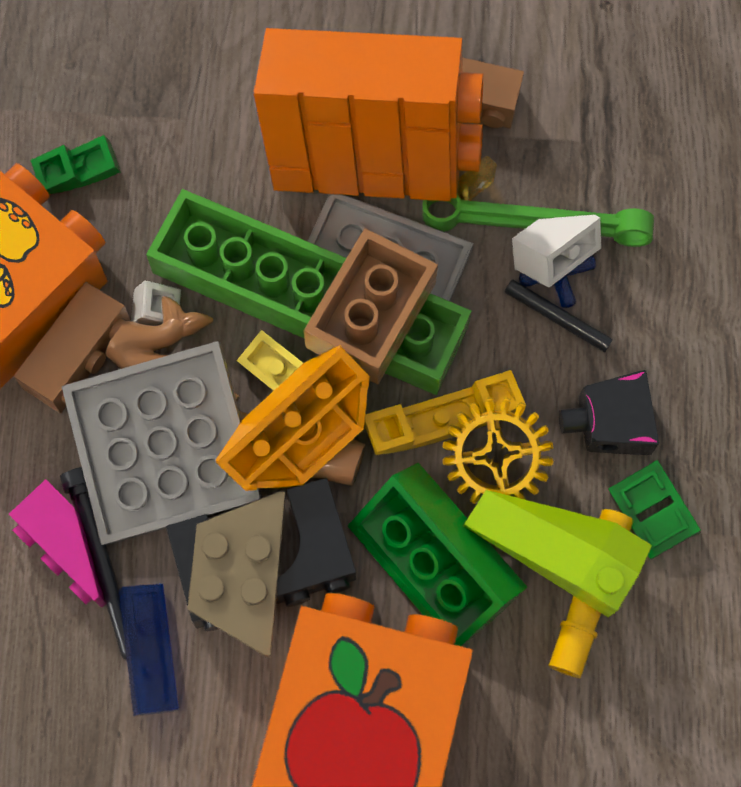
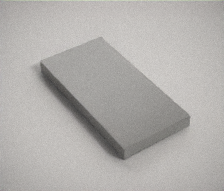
M328 195L308 242L347 258L362 231L366 228L438 264L436 284L431 294L451 301L473 249L472 242L346 195Z

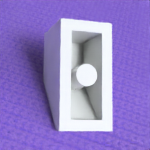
M584 215L538 219L512 238L514 269L547 287H551L601 249L600 217Z

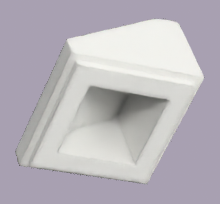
M145 280L134 290L131 321L148 326L161 325L163 323L162 297H169L180 305L181 289Z

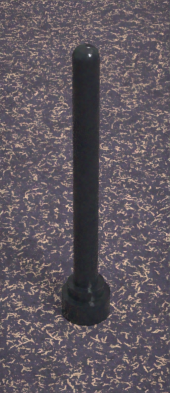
M82 467L75 468L60 476L64 493L69 494L70 499L76 501L121 656L123 659L131 661L137 657V646L106 544L101 545Z

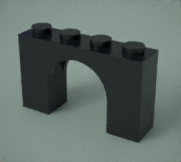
M327 478L287 490L300 535V548L293 565L278 578L276 604L285 602L286 607L296 606L309 601V594L326 590V593L342 592L351 587L349 582L356 580V570ZM207 514L166 526L187 606L197 524L209 520ZM189 612L196 629L204 627L205 632L219 629Z

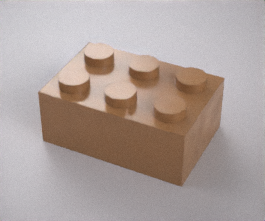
M364 228L304 329L305 347L321 355L341 345L370 376L369 381L378 385L436 284L438 264Z

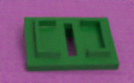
M658 460L608 488L622 513L633 519L631 528L636 536L652 545L648 553L651 560L681 542L701 533V529ZM671 497L674 503L641 522L639 521L637 515L664 499Z

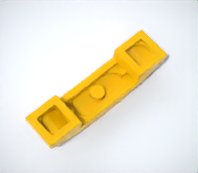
M512 370L477 380L472 387L404 408H402L401 404L365 414L364 425L375 454H389L426 446L454 437L447 432L448 427L454 425L463 429L464 426L458 421L457 415L463 412L472 419L474 417L470 410L472 403H477L482 413L487 411V398H493L495 410H501L503 398H509L510 406L508 411L515 413L519 403H524L525 405L526 403ZM487 422L478 425L473 430L486 426Z

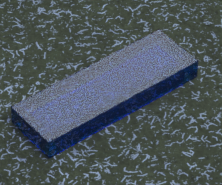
M164 585L123 586L119 589L133 717L175 712L179 710Z

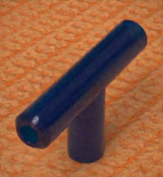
M590 256L554 284L561 307L570 308L576 303L568 276L594 270L596 267L594 256ZM520 272L519 282L521 285L528 287L540 284V282Z

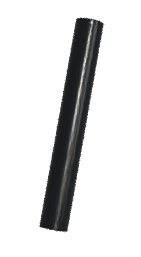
M512 279L505 289L504 293L604 353L611 345L612 338Z

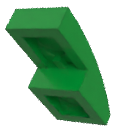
M105 135L72 150L62 145L30 160L36 178L49 194L84 187L121 173L111 142Z

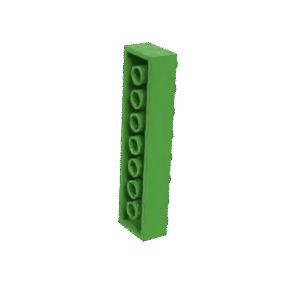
M184 189L178 195L146 254L153 274L304 338L305 327L346 260V257ZM430 293L385 374L437 396L468 330L472 311Z

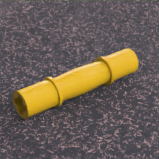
M603 509L599 519L615 522L628 531L631 530L633 524L631 517L610 509ZM575 596L572 597L566 621H561L560 626L562 628L549 667L562 674L581 678L593 640L598 635L595 632V628L601 613Z

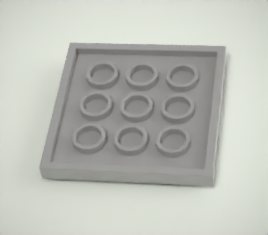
M219 341L61 386L101 545H108L166 528L167 525L200 515H214L262 499L260 488L245 491L216 463V458L242 421L223 348Z

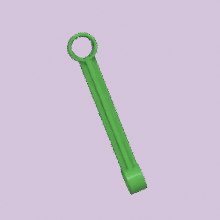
M457 194V199L451 198V201H445L453 205L456 211L447 218H437L430 214L428 208L431 204L438 201L423 200L422 216L425 224L442 232L453 229L458 223L526 229L538 219L596 215L600 217L601 236L614 237L617 243L630 247L645 246L653 241L654 216L643 209H625L615 215L460 200Z

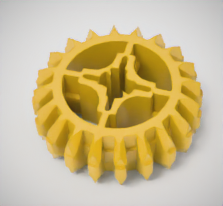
M487 398L486 412L482 413L479 405L472 403L470 405V410L474 416L472 419L463 412L457 415L458 421L464 426L463 429L454 425L448 427L447 432L456 437L457 441L446 440L443 442L442 447L444 449L455 451V455L443 458V465L450 466L456 464L457 469L452 470L447 477L449 481L456 480L459 477L463 478L464 481L457 488L459 494H463L469 487L474 489L470 502L476 504L480 494H484L486 490L505 495L514 494L515 497L526 500L525 494L522 491L523 488L526 487L534 495L539 492L538 486L532 481L534 477L544 482L548 480L549 475L539 469V466L553 465V458L541 455V451L553 449V442H540L539 437L546 435L549 429L544 425L534 430L532 425L539 418L536 412L532 413L526 420L521 417L526 407L524 403H519L515 413L508 411L510 406L509 398H503L501 410H495L493 398ZM499 420L518 426L527 435L530 442L521 443L507 440L502 434ZM487 422L488 442L480 448H475L473 451L464 452L468 434L478 425ZM494 433L496 434L497 443L503 444L502 449L506 446L510 451L509 454L504 455L501 466L502 473L499 470V463L493 462L494 457L490 460L488 455H485L492 450L495 440ZM533 454L532 462L527 472L521 478L509 484V463L515 459L522 458V456ZM474 463V465L488 466L493 471L497 485L488 484L478 479L470 471L467 464Z

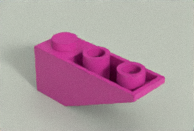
M45 479L9 513L18 523L12 531L29 548L36 542L46 552L40 559L57 576L65 571L74 580L69 588L86 605L93 599L102 608L106 602L80 514Z

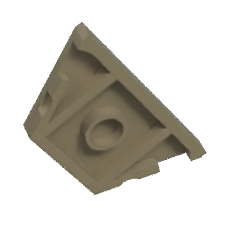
M285 492L274 493L197 524L188 600L189 612L205 622L211 623L235 640H239L257 651L260 655L268 658L272 656L286 499Z

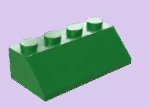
M418 462L392 475L348 524V527L423 616L444 620L458 627L455 645L462 647L501 614L528 587L488 541L464 527L468 518Z

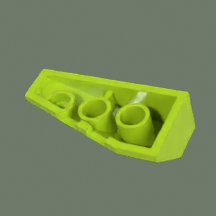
M489 490L484 492L464 524V527L606 617H610L620 608L639 576L652 546L615 522Z

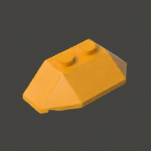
M341 345L303 363L241 421L216 458V463L245 491L257 490V488H280L305 484L364 429L367 388L369 387L370 376Z

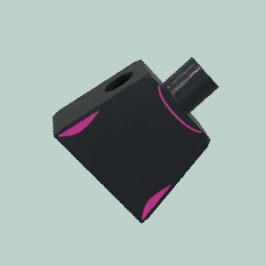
M646 370L583 387L578 397L579 408L559 410L561 433L583 432L585 446L589 452L652 455L659 445Z

